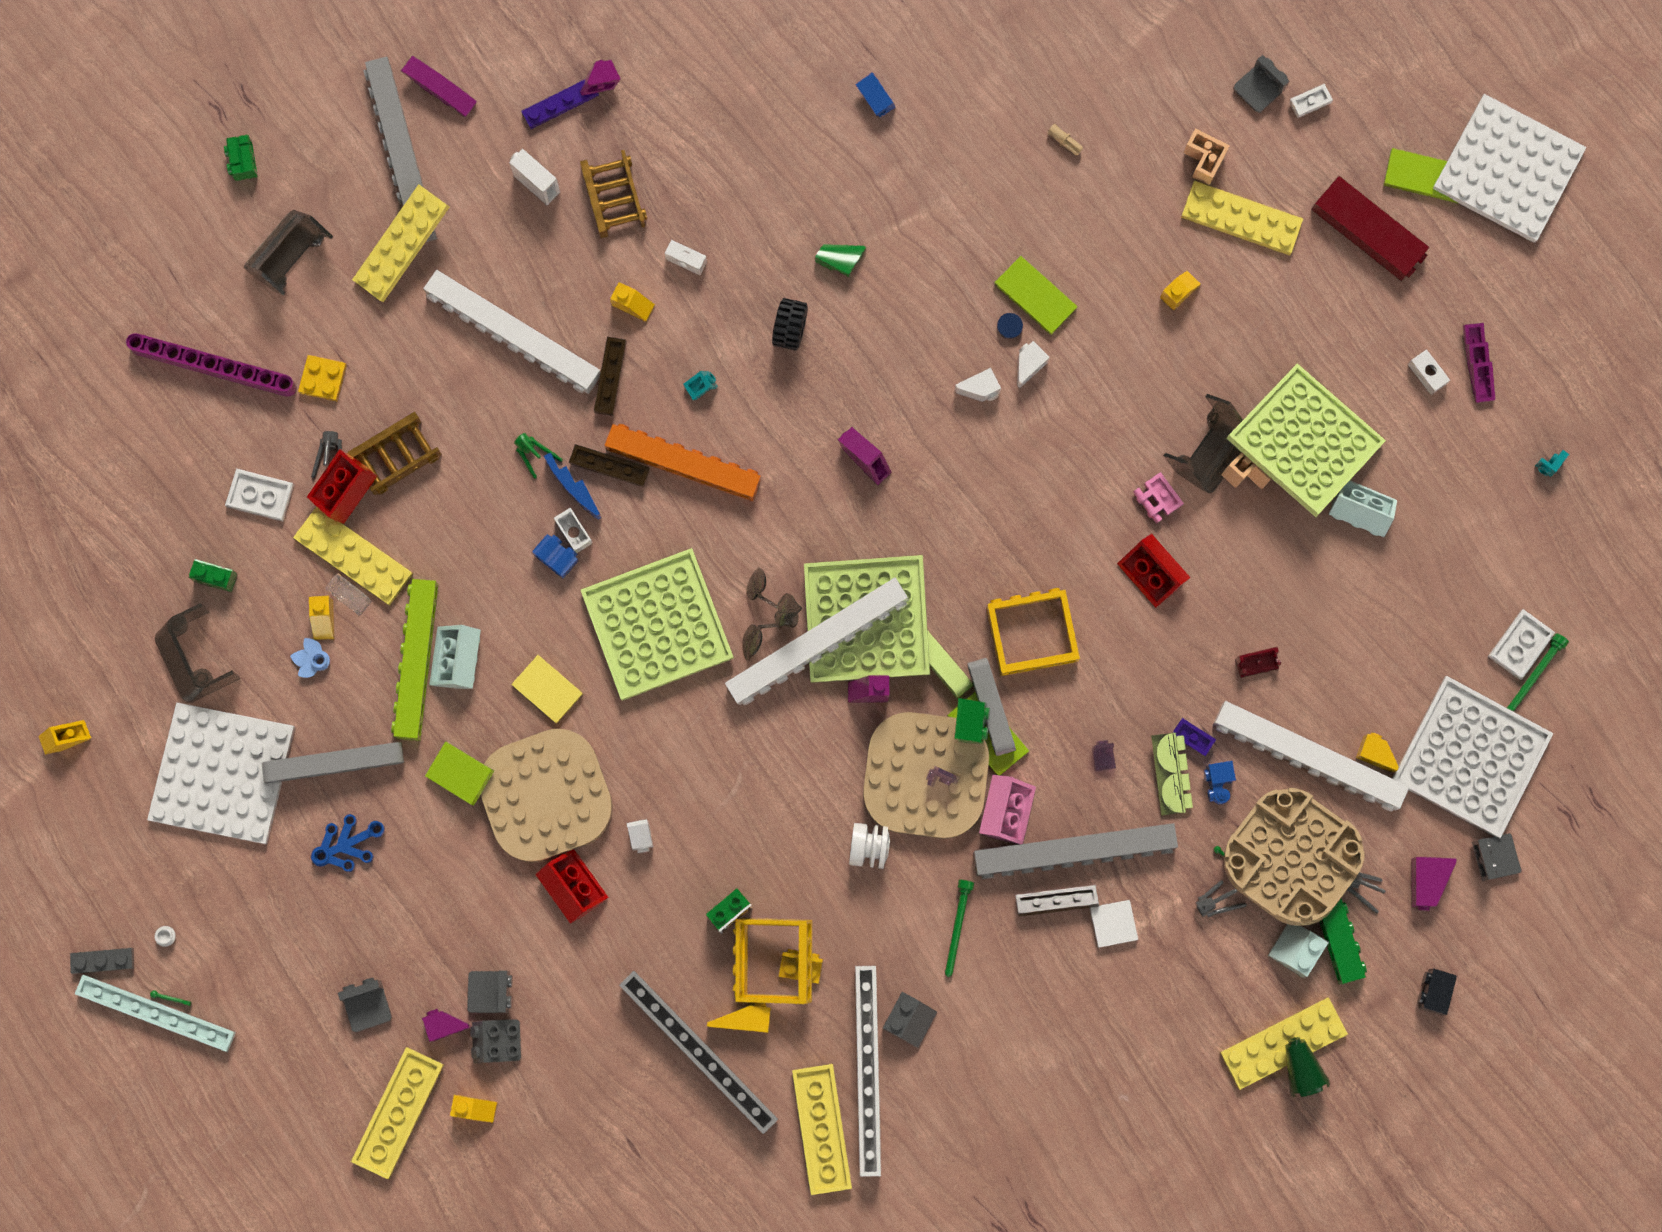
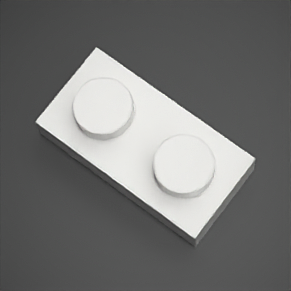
M1325 84L1291 98L1289 103L1297 118L1331 104L1333 99Z

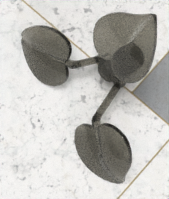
M759 567L753 572L746 588L747 597L750 600H755L758 597L778 610L774 616L776 624L758 625V627L755 624H751L745 631L742 649L745 658L749 661L762 644L763 635L761 629L782 628V626L794 628L799 620L798 613L802 610V607L796 602L793 595L789 593L781 597L778 605L763 597L761 592L766 588V575Z

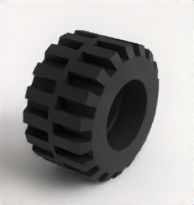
M787 298L781 300L773 328V346L795 351L799 348L807 318V303Z

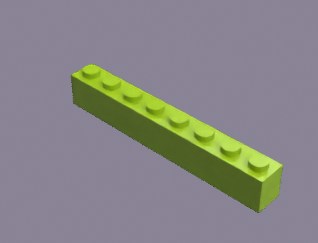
M412 579V583L408 585L407 595L410 596L409 604H406L405 615L408 616L407 623L403 625L405 643H401L400 653L403 655V660L399 662L398 674H401L400 682L396 684L398 702L394 703L393 709L396 719L391 725V733L394 734L396 739L421 741L439 586L433 580Z

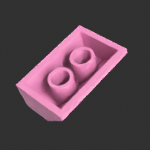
M993 775L979 833L990 838L1018 845L1023 844L1036 787L1013 777Z

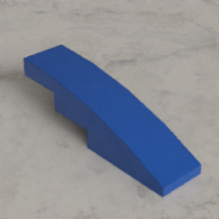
M551 452L544 455L545 461L555 478L566 492L584 510L597 520L601 519V515L583 480L575 483L567 466L559 469Z

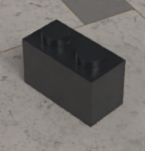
M1434 968L1428 969V972H1425L1423 976L1424 989L1420 991L1417 1000L1420 1003L1419 1009L1439 1015H1447L1457 975Z

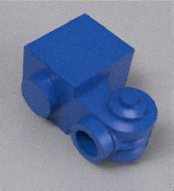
M1233 761L1206 766L1204 779L1210 786V790H1207L1209 802L1214 801L1217 804H1224L1230 799V792L1227 789H1223V785L1236 781Z

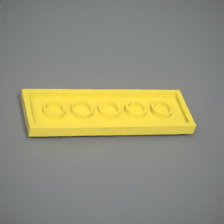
M1197 181L1193 182L1181 218L1287 255L1292 253L1303 218Z
M418 184L352 280L378 300L384 302L450 206Z
M317 506L293 537L389 606L413 575L411 571L338 521L330 519Z
M1329 997L1221 1051L1220 1054L1240 1090L1287 1066L1285 1045L1289 1039L1294 1037L1305 1039L1312 1052H1315L1348 1035Z
M408 1047L405 1048L351 1160L352 1163L386 1179H390L444 1064Z
M833 1064L792 1070L811 1195L852 1189Z

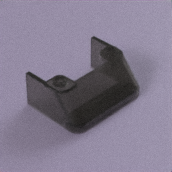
M292 210L247 260L244 268L272 291L284 295L286 292L283 289L287 284L285 274L308 247H319L323 243L324 237L332 239L334 236L311 215Z
M1206 394V399L1213 407L1207 415V424L1210 427L1207 435L1190 458L1186 455L1176 457L1165 453L1163 456L1177 474L1202 491L1212 493L1224 478L1221 474L1242 453L1226 438L1243 419L1230 401Z
M201 603L171 617L155 635V643L181 698L187 702L197 701L241 679L234 671L227 672L215 679L207 669L201 668L194 672L192 671L177 637L187 631L189 622L210 613Z

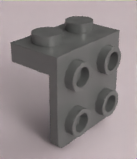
M1262 54L1257 59L1254 67L1234 85L1233 90L1252 109L1260 113L1285 91L1289 80L1284 72L1279 71L1274 66L1271 59L1266 58Z
M471 971L468 975L467 1010L471 1013H509V1008H512V996H509V988H512L513 976L510 975V971Z
M369 978L362 981L363 985L357 987L354 984L342 988V992L338 993L340 1001L344 1002L352 1031L359 1032L391 1021L392 1015L380 980Z
M519 1020L472 1022L470 1035L473 1039V1047L471 1049L473 1064L519 1061L521 1059Z

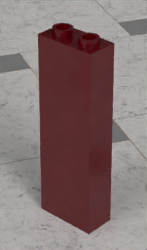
M1340 176L1334 180L1311 209L1400 281L1405 277L1410 278L1416 270L1414 266L1417 262L1421 264L1428 256L1426 254L1430 248L1428 245Z

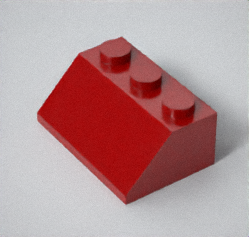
M339 449L307 495V498L330 519L344 524L377 478V475L366 465Z
M1152 533L1142 539L1117 563L1155 608L1191 578Z
M575 849L548 862L535 874L570 924L585 916L609 898Z

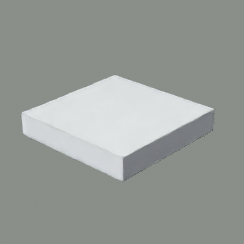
M1130 900L1090 908L1098 948L1138 940Z

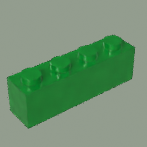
M1342 898L1332 911L1319 921L1324 939L1328 942L1327 949L1338 985L1366 978L1365 973H1367L1366 965L1359 956V953H1361L1359 943L1355 942L1353 937L1355 933L1354 926L1347 917L1349 913L1348 907L1342 901Z

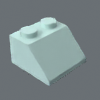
M1287 924L1268 956L1300 977L1305 978L1308 977L1328 942L1301 926Z

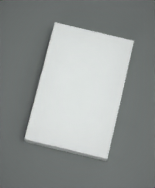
M236 469L225 506L283 522L294 484Z
M1522 609L1488 657L1516 678L1522 680L1555 632Z

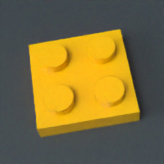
M308 355L298 389L299 394L337 402L347 364Z

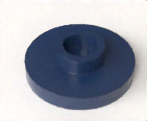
M1006 313L999 318L997 329L1004 338L1013 339L1021 334L1023 322L1017 314Z

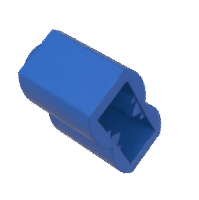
M547 534L532 551V554L564 579L577 564L578 558L576 556L578 554L570 547L566 549L560 545L562 541L557 536L552 535L551 537Z

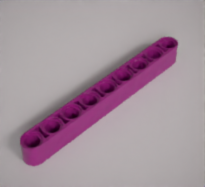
M132 333L126 339L127 347L135 355L285 397L293 396L297 391L295 382L286 374L138 333ZM137 341H141L140 346L133 348ZM160 346L157 352L152 353L154 347ZM178 351V355L175 358H170L173 352ZM197 357L194 363H189L190 358ZM210 362H216L213 368H208ZM229 367H234L232 373H226ZM248 372H253L251 378L245 379V375ZM267 377L272 378L270 383L263 384L264 379ZM290 382L289 388L282 389L284 383Z

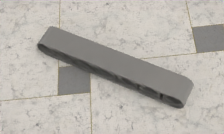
M395 742L262 762L261 765L264 783H275L404 763L402 743Z

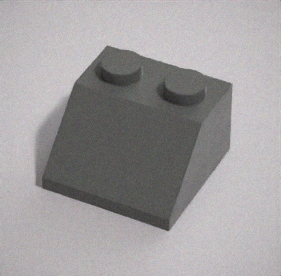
M901 992L882 1029L918 1048L937 1011L910 995Z

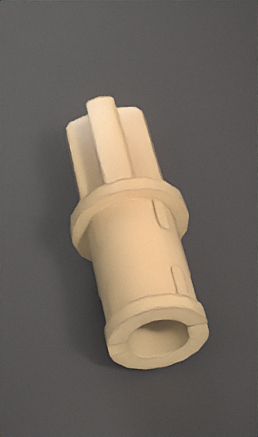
M1056 124L1052 125L1047 134L1057 140L1061 147L1064 146L1074 155L1080 154L1083 147L1070 137L1071 134L1065 133Z

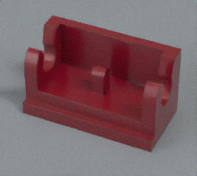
M1278 647L1238 656L1235 660L1240 678L1278 670L1281 665V660H1278L1277 656L1279 653Z

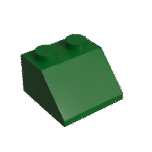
M958 698L954 739L962 743L984 744V740L988 738V728H985V723L990 717V708H987L985 702Z

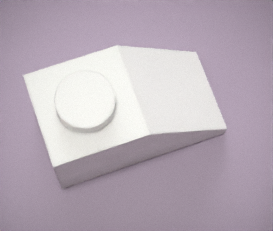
M1034 341L1029 345L1026 343L1019 350L1017 386L1019 388L1041 370L1050 358Z
M991 368L955 386L957 394L982 402L987 399L988 401L996 399L1001 391V387Z
M648 820L627 823L633 851L637 850L638 853L649 852V848L653 847V841Z

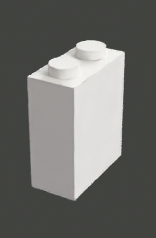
M524 149L512 155L509 163L513 176L542 202L548 205L560 193L557 178Z

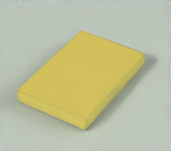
M539 655L534 658L511 684L556 724L583 695L579 689Z

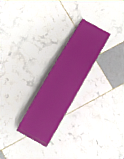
M411 56L401 70L402 73L430 95L433 94L445 105H450L463 117L467 116L477 102L450 80L414 56Z
M1484 323L1462 325L1475 403L1494 401L1496 397L1493 364L1489 358L1488 342L1485 341Z

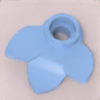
M310 638L304 639V650L297 651L290 656L292 661L300 667L298 676L303 678L314 676L317 671L327 669L330 664V657L322 651L320 643ZM323 658V663L317 664V660Z

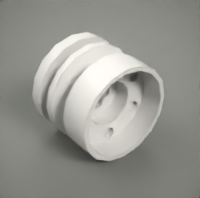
M854 823L849 865L863 866L865 858H869L870 868H873L874 860L879 859L878 868L883 869L889 853L890 838L888 827L883 826L882 835H877L878 826L875 825L873 833L868 834L867 824Z

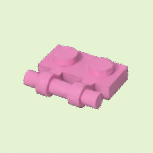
M1161 472L1144 484L1148 491L1143 493L1140 488L1133 491L1137 497V502L1144 506L1148 512V517L1152 518L1156 524L1162 520L1158 514L1160 511L1163 510L1166 516H1168L1184 504ZM1152 496L1158 503L1156 507H1153L1150 503L1149 497Z

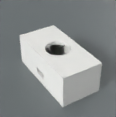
M671 240L665 251L666 260L698 275H701L707 263L705 255Z
M1427 349L1408 363V366L1431 395L1450 381ZM1429 365L1435 372V375H1427L1425 372L1426 366Z
M571 508L554 517L556 524L576 553L593 544ZM571 527H577L580 531L576 538L568 535V530Z

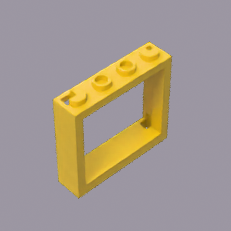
M1053 588L1048 590L1049 593L1041 594L1040 591L1029 593L1027 597L1021 598V595L1009 597L1010 600L994 599L987 604L986 609L1000 676L1076 663L1080 660L1066 590ZM1060 598L1071 653L1006 664L995 610Z
M736 919L735 929H733V933L736 935V943L733 946V954L736 956V964L733 966L735 1002L811 1003L812 920ZM748 925L799 926L798 996L747 994Z

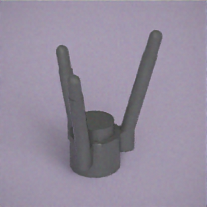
M323 432L311 475L312 478L316 476L323 448L325 449L324 466H327L329 450H335L336 447L338 451L339 449L342 450V440L338 439L339 434L337 432Z
M1359 872L1347 891L1351 892L1377 914L1379 911L1353 888L1358 889L1360 884L1384 894L1386 893L1384 889L1362 879L1366 878L1378 882L1383 880L1382 878Z
M1223 880L1219 881L1204 895L1198 897L1199 901L1195 902L1202 917L1207 915L1208 918L1215 914L1246 907L1247 904L1242 903L1213 910L1216 908V903L1237 893V889H1234L1214 900L1209 897L1224 883Z

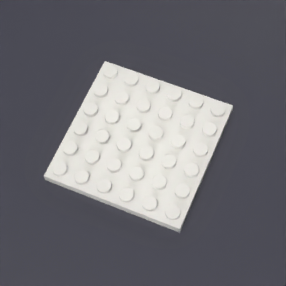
M1484 94L1433 189L1527 240L1536 243L1586 147Z
M1445 676L1399 764L1398 771L1394 773L1392 779L1409 786V791L1488 834L1501 838L1554 733L1454 679Z
M176 702L147 820L267 844L282 782L264 783L261 763L288 758L295 726Z

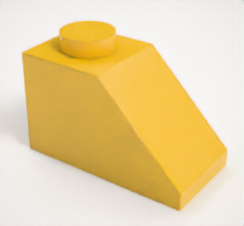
M1186 271L1175 278L1163 290L1160 298L1174 311L1201 283Z
M618 282L610 297L613 307L647 322L655 306L653 302L637 290Z
M330 596L309 597V618L314 640L334 639L333 599Z
M85 720L49 727L38 736L45 755L64 751L91 739Z
M1372 732L1363 736L1356 759L1392 773L1398 771L1399 766L1388 742L1383 740L1381 735Z
M454 1095L450 1116L494 1123L497 1102Z

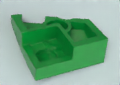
M824 244L816 254L815 262L831 271L834 269L849 277L855 265L864 254L866 247Z

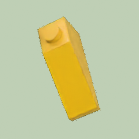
M755 1002V1006H748L707 1022V1027L768 1033L771 1008L767 1007V1003Z

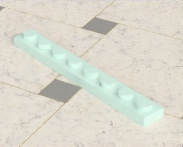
M82 975L75 995L226 1052L229 1051L236 1032L86 975Z

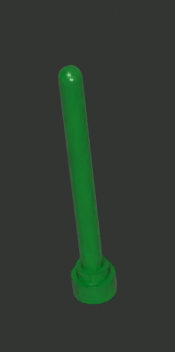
M1558 633L1551 639L1552 643L1550 644L1551 648L1513 698L1507 709L1513 712L1516 710L1556 653L1565 649L1569 644L1567 638Z
M961 879L958 881L957 887L959 888L960 897L945 969L947 977L953 975L968 894H971V890L974 889L975 882Z

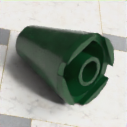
M1300 1037L1289 1039L1285 1049L1290 1095L1295 1097V1094H1300V1097H1306L1323 1091L1322 1086L1326 1084L1329 1087L1331 1084L1330 1080L1305 1039H1300Z

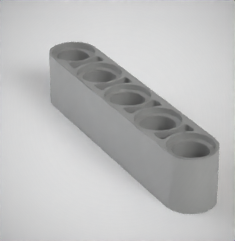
M983 658L967 663L978 701L985 702L987 708H990L989 720H986L985 724L988 728L995 755L1000 756L1016 751L988 659Z

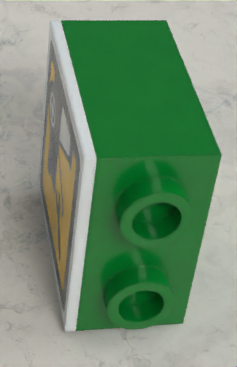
M736 888L712 908L706 916L722 934L736 922V919H740L752 909V905Z

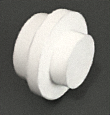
M162 926L155 933L156 943L163 947L172 945L176 939L175 931L169 926Z

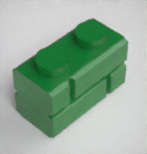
M241 135L227 138L224 152L225 156L229 157L230 162L227 164L228 174L232 175L236 181L258 177L253 143L250 136Z
M195 559L189 573V578L196 583L232 592L237 573L232 569Z

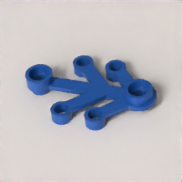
M348 814L344 817V826L337 844L330 847L332 837L338 833L339 828L336 824L329 823L325 828L326 833L321 846L316 847L311 853V860L320 867L330 863L343 868L346 872H352L355 869V863L352 860L347 859L344 861L333 855L342 852L360 858L365 863L372 862L374 859L372 852L368 850L362 851L351 846L372 836L375 838L381 837L385 833V826L379 821H373L368 825L367 830L348 839L352 827L357 823V818L352 814ZM349 817L354 819L352 824L347 823ZM331 826L335 827L333 833H329V827ZM376 826H379L381 829L379 833H374ZM320 853L325 854V858L323 860H319L318 858ZM366 853L370 854L369 860H364ZM347 862L352 863L350 869L345 868Z

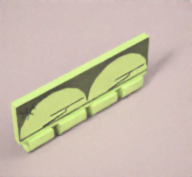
M1176 733L1151 735L1161 815L1185 813V809L1193 808L1191 793L1183 794L1184 790L1191 789L1189 773L1181 774L1180 772L1181 770H1188L1186 753L1178 754L1179 750H1186L1184 736H1176Z

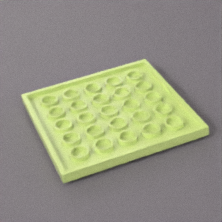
M1296 364L1226 438L1315 517L1318 516L1386 441L1299 364Z
M692 548L581 589L622 701L734 659Z
M923 555L804 564L808 631L893 578L898 580L909 598L904 608L898 611L894 609L889 612L890 616L882 621L878 619L873 622V626L864 632L860 630L855 633L856 637L849 642L844 640L839 643V648L831 653L826 651L817 662L811 663L810 661L811 683L857 680L869 675H889V678L930 675Z

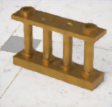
M621 150V160L594 167L593 165H588L587 159L580 161L601 239L608 237L607 230H610V227L640 220L641 227L643 228L645 227L644 220H648L645 208L641 209L629 168L633 167L630 155L626 156L625 150ZM625 167L627 177L602 184L593 182L592 177H595V174ZM630 184L632 195L605 202L598 200L597 195L600 192ZM635 202L636 213L609 220L603 218L602 212H605L606 209Z
M415 411L347 452L377 475L373 482L374 485L370 487L374 496L384 494L388 491V487L424 465L436 462L439 456L442 455L438 447L432 450L418 428L422 422ZM407 431L413 433L425 453L416 460L402 440V434ZM391 441L395 442L408 465L400 470L397 469L385 450V445ZM374 451L378 452L391 473L390 476L382 481L368 460V455Z

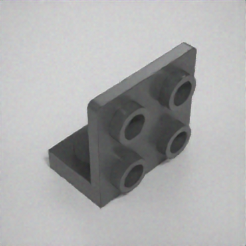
M1512 834L1502 835L1501 838H1484L1472 842L1482 881L1521 873L1522 870Z

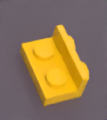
M788 949L787 952L782 954L778 977L798 980L799 951ZM812 953V983L819 984L823 959L819 958V954Z

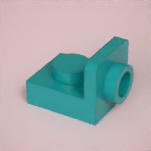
M708 371L698 372L683 384L692 400H697L709 390L718 387L715 376Z
M1562 450L1559 454L1554 453L1549 461L1541 458L1535 466L1540 473L1551 477L1557 472L1569 454Z

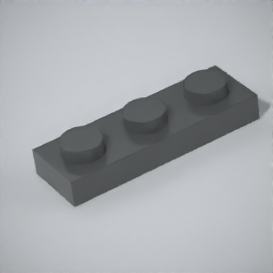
M134 948L70 953L71 974L134 969Z

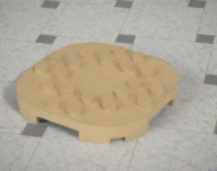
M905 712L887 718L876 728L869 744L863 792L864 803L868 813L882 828L886 826L888 831L894 833L940 839L953 838L965 833L976 823L984 805L989 764V751L986 741L984 740V744L958 742L954 739L956 718Z
M566 729L547 730L499 748L484 763V765L493 769L494 773L482 791L481 798L496 840L511 856L525 862L546 861L570 850L589 845L605 832L613 810L611 795L593 748L579 734Z
M1296 788L1276 789L1258 800L1238 829L1231 835L1224 853L1225 872L1231 884L1241 894L1277 920L1294 926L1311 925L1322 920L1332 911L1359 874L1365 854L1362 838L1357 829L1348 820L1345 822L1314 800L1312 798L1313 795Z

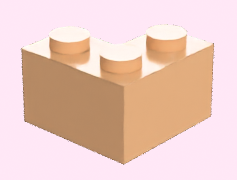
M1195 128L1184 150V154L1200 161L1192 178L1210 186L1230 145Z
M1243 453L1221 474L1235 488L1247 476L1261 489L1272 480L1271 477Z

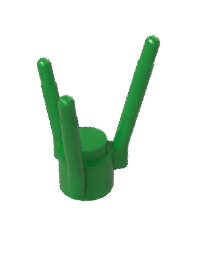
M526 433L519 435L514 441V444L518 447L516 451L522 457L534 479L537 478V475L524 452L526 454L532 452L540 459L541 456L534 449L535 445L546 453L551 452L553 458L558 461H563L561 457L536 441L532 436L529 437Z

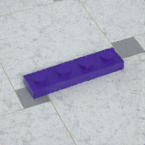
M584 79L522 110V114L530 129H533L599 96V94L581 95L580 91L585 82Z

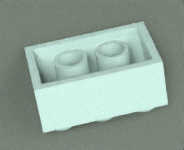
M1349 480L1334 497L1329 515L1337 520L1346 521L1356 528L1365 529L1375 536L1385 537L1394 520L1397 500Z
M465 625L437 627L429 685L456 689L473 688L478 646L480 643V629Z

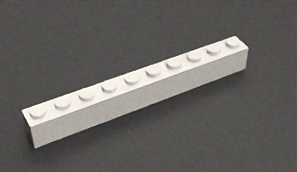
M436 270L424 287L426 297L434 303L438 301L443 304L442 307L448 312L452 313L454 311L459 314L458 317L464 322L469 323L470 321L474 323L476 329L483 333L487 331L495 341L499 343L505 342L510 350L515 353L521 352L524 354V358L531 363H534V361L539 363L544 371L548 373L552 371L557 374L556 377L564 383L570 382L578 392L583 393L584 391L589 394L599 380L600 369L440 271Z
M893 578L730 679L725 684L736 703L745 706L754 700L753 697L757 694L763 695L770 691V686L773 684H781L786 681L789 674L793 672L797 674L804 670V665L810 661L815 663L822 658L821 655L826 651L831 653L839 648V643L844 640L849 642L856 637L855 633L860 630L864 632L873 626L872 623L876 620L882 621L889 617V612L894 609L898 611L904 608L909 598L898 580Z
M1227 701L1222 703L1213 723V726L1217 727V731L1224 734L1231 733L1235 735L1234 738L1243 743L1248 741L1253 744L1255 749L1260 751L1267 750L1271 752V756L1279 760L1284 758L1290 761V765L1296 768L1303 767L1308 770L1309 774L1315 777L1320 775L1327 778L1326 781L1332 785H1342L1345 787L1344 790L1349 793L1356 794L1357 792L1363 795V799L1368 802L1374 803L1376 801L1382 804L1381 807L1385 810L1392 812L1393 810L1400 809L1409 789V786Z
M855 966L860 1176H881L876 966Z

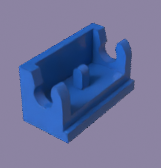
M873 72L855 84L876 116L882 117L896 108L894 102Z

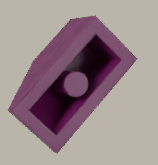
M598 60L593 64L580 91L581 95L613 90L621 78L612 60Z
M438 1009L426 1012L427 1016L422 1018L429 1042L471 1028L469 1023L444 1011L439 1012Z

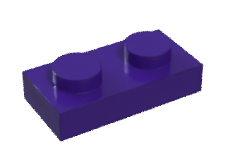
M1181 718L1172 732L1176 733V736H1184L1185 744L1204 756L1207 755L1216 741L1215 738L1184 718Z

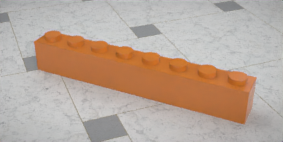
M612 424L604 445L606 451L749 501H754L761 482V475H758L757 471L753 469L743 470L739 465L729 462V464L723 463L720 458L710 456V458L703 456L702 452L692 449V451L686 450L683 445L673 443V445L666 443V440L661 437H649L646 432L641 430L636 432L629 430V427L624 424H618V426Z

